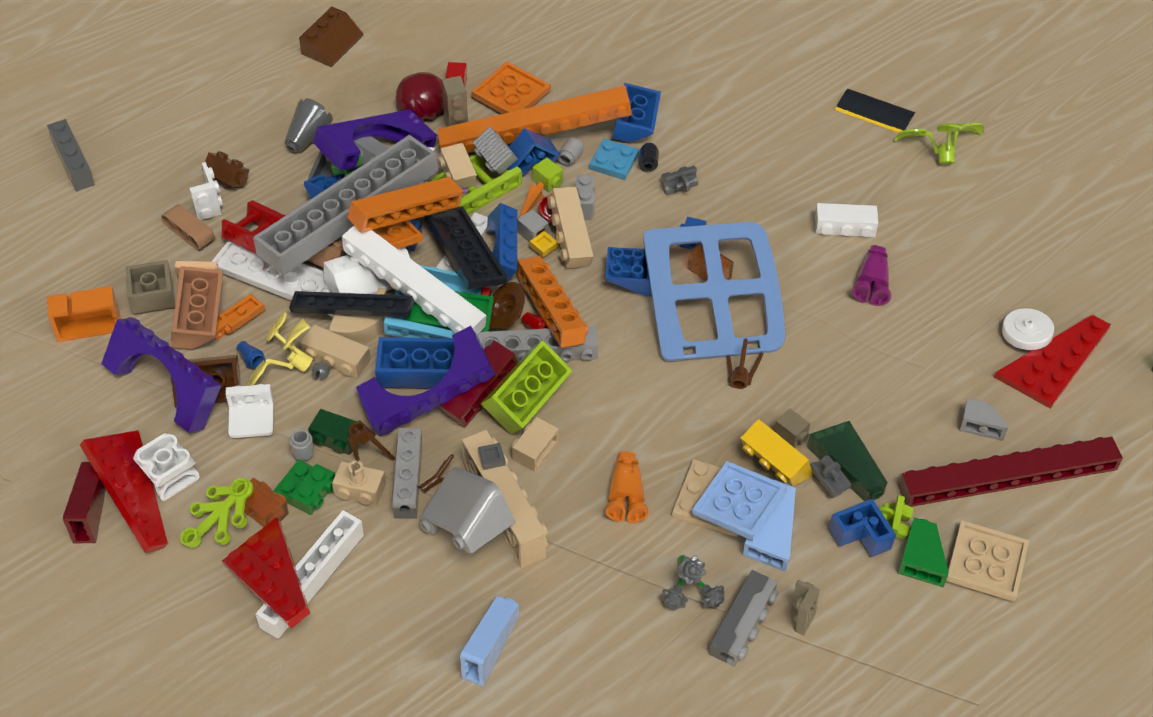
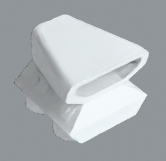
M164 433L139 448L133 457L135 462L154 483L158 497L162 501H166L200 477L198 471L193 467L196 462L191 458L189 452L178 443L177 438L171 434Z

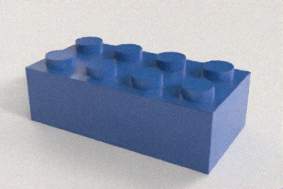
M379 337L375 368L376 379L382 387H434L444 378L453 362L455 351L453 339Z

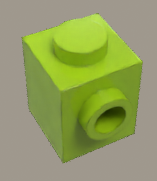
M545 158L533 166V181L536 184L537 182H542L545 185L544 190L549 193L553 188H559L563 184V169L550 159Z

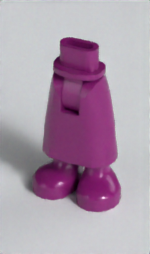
M871 245L866 253L856 283L852 288L853 296L862 303L867 302L870 297L871 283L873 284L871 305H884L891 299V291L888 289L889 269L886 248Z

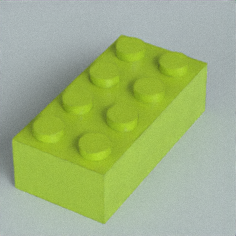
M542 340L530 348L481 405L512 435L524 428L570 375L572 369Z

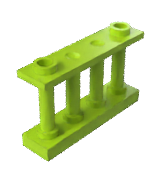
M477 153L469 157L477 176L485 185L479 188L475 186L467 187L466 189L470 193L462 197L459 207L463 206L469 215L522 185V170L518 166L511 170L506 169L501 176L492 179L481 169L486 166L487 160L484 157L481 158ZM444 172L435 175L430 181L444 178Z

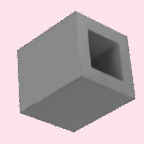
M532 209L517 219L518 233L529 242L543 231L548 233L549 223Z

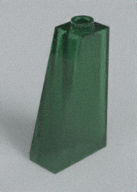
M850 421L810 434L807 445L808 449L819 460L829 455L834 462H838L841 465L840 470L852 484L850 489L863 501L876 500L884 495L888 482Z

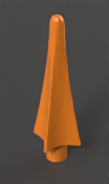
M537 182L536 186L530 185L519 217L528 213L544 197L542 190L545 185L542 182Z

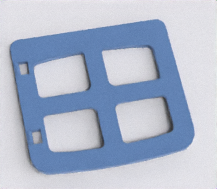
M755 222L650 229L644 233L643 243L660 353L664 360L681 361L695 358L727 357L728 355L738 356L741 355L745 338L748 339L747 343H759V348L748 349L747 345L746 355L761 352L771 353L782 347L785 341V325L779 281L767 233L761 225ZM746 239L751 243L760 277L755 279L727 280L723 275L718 241ZM701 243L708 280L704 283L674 285L671 281L669 247L678 244ZM762 294L764 297L767 334L753 337H735L728 298L739 295ZM707 298L712 302L718 338L716 340L688 342L684 339L675 302L678 300ZM683 348H695V353L684 354Z

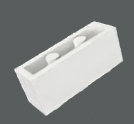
M817 203L815 234L876 236L878 228L877 206Z

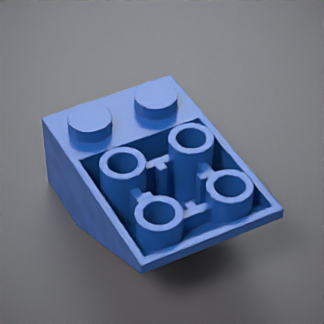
M608 247L605 280L643 296L652 297L645 249Z

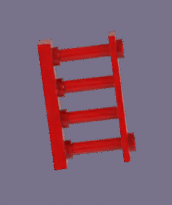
M251 200L247 203V216L236 224L226 219L222 220L221 237L257 254L253 237L286 215ZM250 223L259 226L252 232L245 229Z

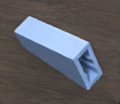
M788 483L784 484L787 485V492L755 539L753 541L748 538L746 539L743 550L744 556L784 572L787 571L790 559L796 488Z
M496 596L460 654L461 675L463 679L483 687L485 686L519 617V604L513 599Z

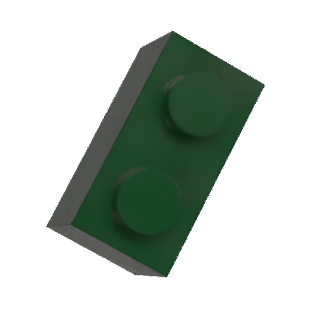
M320 408L308 431L312 436L314 444L331 448L337 453L350 455L353 450L348 441V438L351 436L349 428L357 421Z

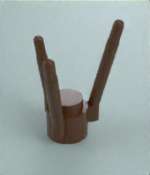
M747 338L743 340L739 367L733 370L731 357L727 356L728 382L737 389H744L747 385H751L752 378L764 355L762 352L759 354L750 373H748V370L744 367Z
M361 420L354 422L350 426L349 434L351 436L348 438V441L351 444L355 460H360L356 443L365 444L369 440L391 460L395 459L375 438L376 434Z

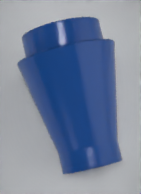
M242 341L237 345L236 350L240 353L247 367L255 369L263 360L265 361L262 350L248 344L246 341Z

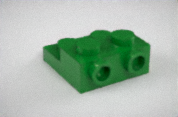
M298 459L273 490V496L312 515L316 509L322 506L326 495L333 491L332 482L335 478V472L317 463L312 466Z

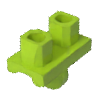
M898 495L895 503L890 505L883 503V506L878 508L896 534L895 537L905 539L909 534L910 526L900 521L902 519L908 522L913 515L914 508L904 504L905 497Z

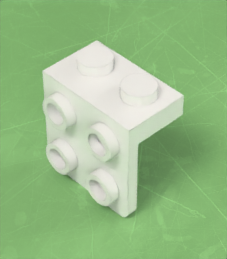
M203 162L201 164L206 184L190 188L196 217L200 220L222 215L220 207L223 206L220 194L217 195L220 192L217 180H212L215 179L212 167L208 168L206 162Z
M257 384L226 387V398L229 406V437L242 438L272 435L274 399L271 385Z

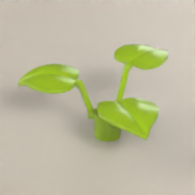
M946 123L937 126L938 132L947 131V143H941L939 148L932 133L926 131V129L901 131L895 137V141L905 137L929 136L935 149V154L939 155V164L955 163L954 153L958 132H972L982 135L984 125L982 123ZM951 132H954L953 142L951 143Z

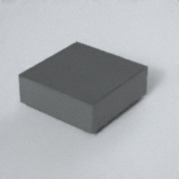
M500 443L478 447L483 470L506 466Z

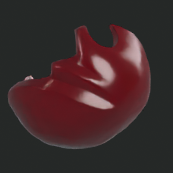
M418 72L403 78L396 90V103L399 110L410 109L421 120L427 118L435 120L440 111V116L443 115L442 80L437 75L429 72Z

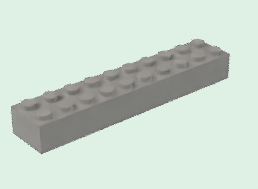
M408 135L255 235L253 240L257 255L284 276L343 236L354 226L347 218L351 201L422 183L438 172L437 154Z

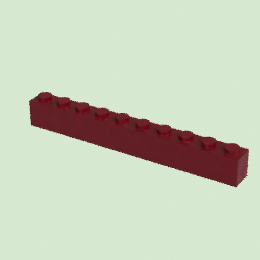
M1112 436L1106 438L1098 437L1089 441H1076L1066 445L1057 444L1048 448H1035L1026 452L1017 451L1003 456L994 455L986 459H972L968 462L950 463L946 466H931L917 471L909 470L901 474L898 486L902 496L905 497V504L914 507L1116 471L1123 457Z

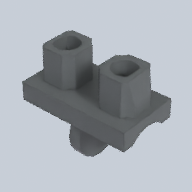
M684 166L676 172L663 173L661 177L664 193L670 195L679 191L688 192L690 187L698 185L697 167L691 166L687 168Z
M826 455L817 462L810 463L814 477L818 482L822 483L831 498H835L841 495L843 491L851 488L852 484L840 470L841 465L838 462H834L829 455Z

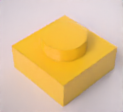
M545 231L529 241L530 247L542 257L558 248L557 241Z

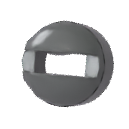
M314 363L312 376L316 380L320 378V381H323L328 377L331 369L326 364Z

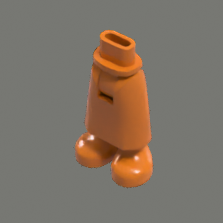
M621 451L618 453V458L615 461L609 490V500L611 502L606 505V515L617 522L623 521L626 515L625 497H627L628 522L637 523L648 517V507L644 504V489L638 466L639 462L634 452Z

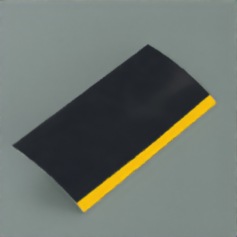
M851 89L845 91L835 108L836 111L897 133L906 130L916 113Z

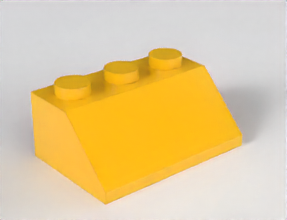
M760 419L741 437L742 449L749 456L755 455L760 459L759 463L766 470L771 468L776 473L775 476L782 483L786 484L787 482L793 487L813 476L809 459Z

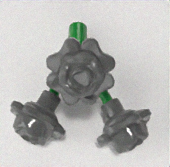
M685 555L679 556V565L677 566L678 570H680L678 574L679 580L673 589H663L660 598L664 600V605L673 611L680 607L685 608L688 599L684 597L681 587L685 580L687 584L695 582L702 588L701 591L705 594L702 600L704 608L719 607L724 602V587L721 585L711 588L700 580L706 574V571L702 569L705 567V563L699 561L697 556L694 555L691 558Z

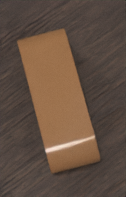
M180 204L175 205L161 215L164 224L196 250H200L215 239L213 231Z

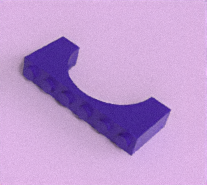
M408 109L317 127L313 144L341 171L357 167L361 153L354 142L357 139L363 137H383L399 142L410 135L426 147L434 148L438 135L412 110Z
M133 317L118 319L101 364L113 374L119 375L131 373L136 362L145 354L156 357L168 369L176 388L177 409L174 422L188 433L204 430L221 385L211 375L199 369L197 364L190 362L181 352L169 346L168 342L161 340L152 330L140 324L138 319Z
M471 325L452 335L455 349L453 362L444 378L431 389L411 396L396 395L386 391L375 377L356 387L371 426L380 437L392 432L403 424L411 422L412 419L430 412L433 408L450 401L455 396L469 391L472 387L486 382L496 375L482 343Z

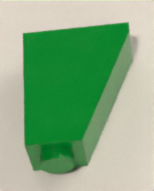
M914 517L898 574L944 588L949 571L937 524L926 519Z

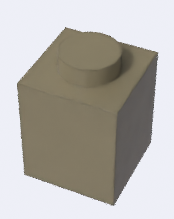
M789 409L776 420L774 432L795 448L799 443L803 444L808 439L810 423L792 409Z

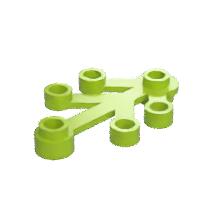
M237 478L232 482L231 486H210L206 491V495L212 501L219 500L221 496H229L220 502L192 503L189 510L195 517H201L207 512L212 513L196 529H185L180 536L181 543L188 548L198 547L201 543V536L218 521V529L214 539L219 544L226 545L231 539V535L227 532L230 508L235 504V514L231 518L232 524L237 528L245 527L248 521L244 515L245 502L253 492V483L247 478Z

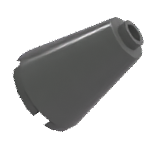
M306 98L304 101L300 99L284 141L289 151L293 153L301 152L314 140L317 127L332 123L333 117L330 112L326 114L323 111L325 108L323 105L309 98Z

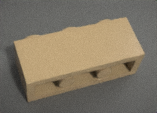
M313 325L300 342L302 351L312 357L313 360L339 370L347 376L351 375L358 378L371 361L369 347L317 325Z

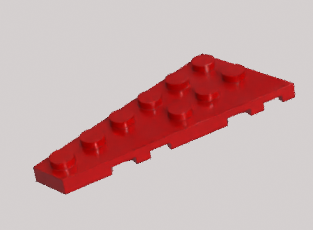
M1092 314L1052 338V341L1047 346L1032 350L995 372L994 378L1051 409L1108 332L1111 324Z
M139 430L84 439L80 444L81 449L144 552L164 549L168 542L152 481L133 459L136 451L143 447Z
M277 517L256 534L250 536L247 541L231 551L222 560L224 565L291 629L311 613L301 588L300 579L296 573L297 570L290 549L286 543L285 534L282 531L281 522Z

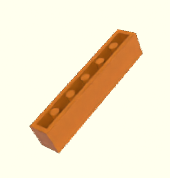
M450 177L351 201L347 218L362 233L457 208L460 205L464 191Z

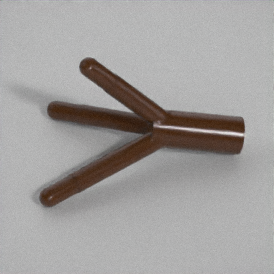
M453 454L443 462L435 475L419 486L423 493H426L443 481L445 477L441 478L440 476L454 458Z

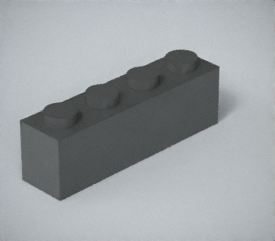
M64 119L47 125L53 145L75 191L94 186L90 168L67 120Z

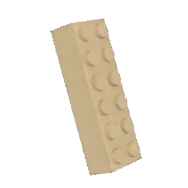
M484 430L462 439L463 463L468 472L494 482L501 490L516 522L501 533L519 566L524 568L546 558V548H548L546 536H548V530L544 523L539 522L538 513L534 505L530 506L528 503L525 489L519 487L516 473L508 468L505 454L506 466L483 470L478 447L497 443L495 437H491L488 431Z

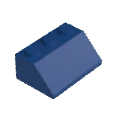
M624 83L632 115L615 120L612 138L631 143L653 135L661 92Z

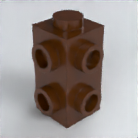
M208 152L205 162L208 168L212 167L215 177L213 180H221L223 185L230 189H234V187L243 188L248 179L250 169L244 167V163L239 160L229 159V155L224 152Z

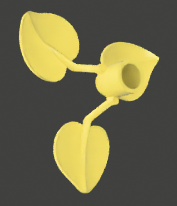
M284 311L278 317L277 321L271 326L266 336V341L269 342L274 335L284 343L282 349L286 350L288 347L291 350L286 358L289 360V363L273 359L263 360L250 375L247 386L254 385L269 364L281 365L290 369L294 366L302 372L307 370L313 358L292 343L296 337L310 328L305 319L302 318L298 321L287 340H285L279 334L278 329L285 322L287 313Z

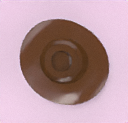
M516 282L503 284L492 295L494 301L490 329H501L511 326L520 318L524 307L525 293L522 286Z

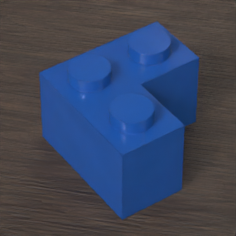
M524 128L509 146L518 158L509 166V170L518 166L522 170V176L524 177L535 163H539L545 158L554 162L560 153L551 140Z
M873 499L832 514L829 530L840 547L860 539L871 557L891 550L896 536Z

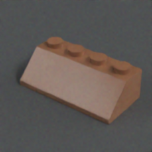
M181 266L172 325L171 347L194 349L215 339L223 270Z

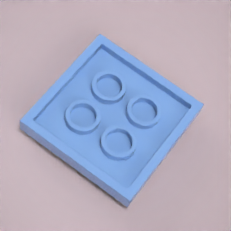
M726 461L692 509L693 515L753 541L787 492V485Z

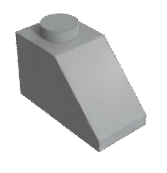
M967 398L962 413L960 431L1003 441L1008 429V424L990 403Z

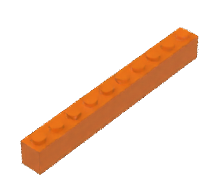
M621 86L437 129L441 148L463 143L467 153L474 152L476 148L472 142L488 127L493 128L503 141L509 144L517 138L524 128L543 136L630 116L632 112L626 86Z

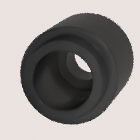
M646 143L640 149L639 167L645 171L655 170L658 167L659 150L655 144Z

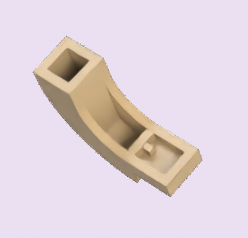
M378 288L376 294L387 295V291L384 288ZM334 315L329 331L362 344L374 339L384 331L385 317Z

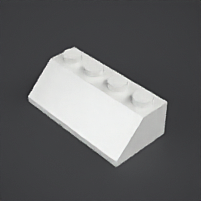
M405 247L398 249L407 257H409L408 251ZM345 255L324 262V282L334 293L376 294L378 288H384L386 291L393 289L389 282L379 278L369 267H364L353 255Z

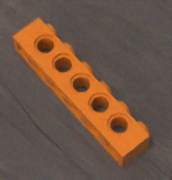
M541 256L518 259L517 278L559 346L565 348L585 344V336L588 334L587 324L582 321L579 311L575 310L571 299L566 296L563 286H560L557 282V278L550 271L548 263H545Z

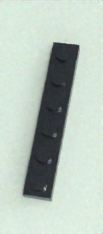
M295 291L289 309L291 313L409 318L415 300L413 296Z

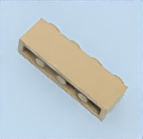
M553 188L551 195L548 197L549 209L552 208V224L557 229L556 240L561 246V260L565 262L566 269L588 267L594 256L577 188Z

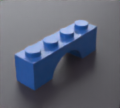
M499 203L488 216V232L496 235L492 253L509 280L517 272V209Z

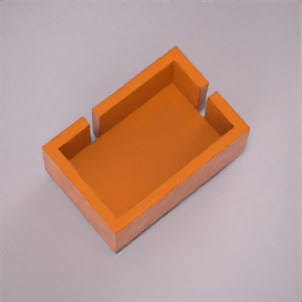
M112 286L71 292L70 296H67V293L47 296L48 317L57 342L112 334L116 321L121 319Z

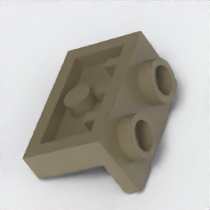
M797 580L792 606L798 610L794 621L797 622L795 632L804 636L816 614L820 589L811 583Z

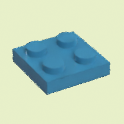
M603 138L589 164V170L626 180L639 156V149Z

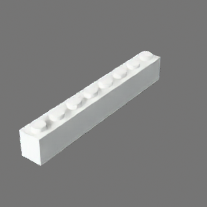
M353 226L342 236L343 249L348 255H353L364 267H369L379 278L389 282L393 289L399 290L405 295L413 296L415 303L421 306L425 313L433 315L441 325L449 327L455 334L470 325L478 334L486 326V314L374 231L370 230L361 233Z

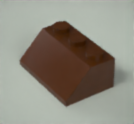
M331 6L299 37L301 54L332 68L363 37V32L346 12Z
M238 354L189 360L197 364L199 369L211 375L221 385L215 403L227 402L226 387L241 386ZM171 376L174 406L176 408L177 394L174 381Z

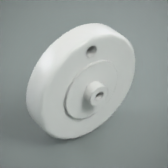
M1022 308L1014 310L1005 316L1002 334L1007 342L1017 348L1037 350L1047 346L1052 341L1054 324L1043 312Z

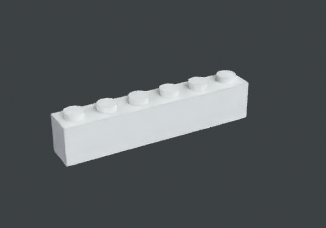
M342 510L295 566L307 603H309L364 536L362 521ZM263 604L256 613L259 628L277 639L289 627L266 604Z

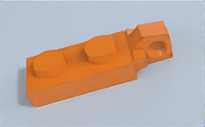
M249 294L218 315L215 339L218 340L225 336L226 333L230 334L265 311V305L252 294Z

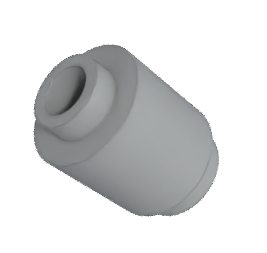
M568 138L559 151V162L565 166L574 164L584 150L582 142L577 138Z
M303 429L294 431L290 437L293 457L301 461L309 460L314 455L311 434Z

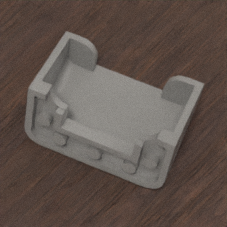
M455 467L447 473L421 514V521L419 522L425 533L434 535L438 532V526L451 532L454 536L453 542L459 550L463 549L470 554L516 523L501 490L494 482L459 467Z

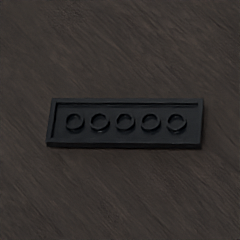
M463 206L424 217L467 289L507 284L508 277Z

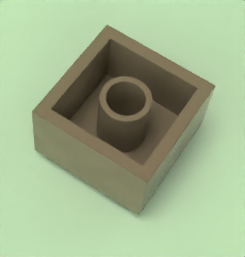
M168 260L126 266L128 298L133 314L175 307L172 274Z

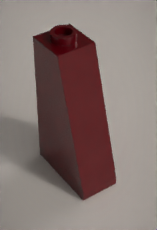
M81 462L63 514V521L73 544L96 543L106 488L90 462Z

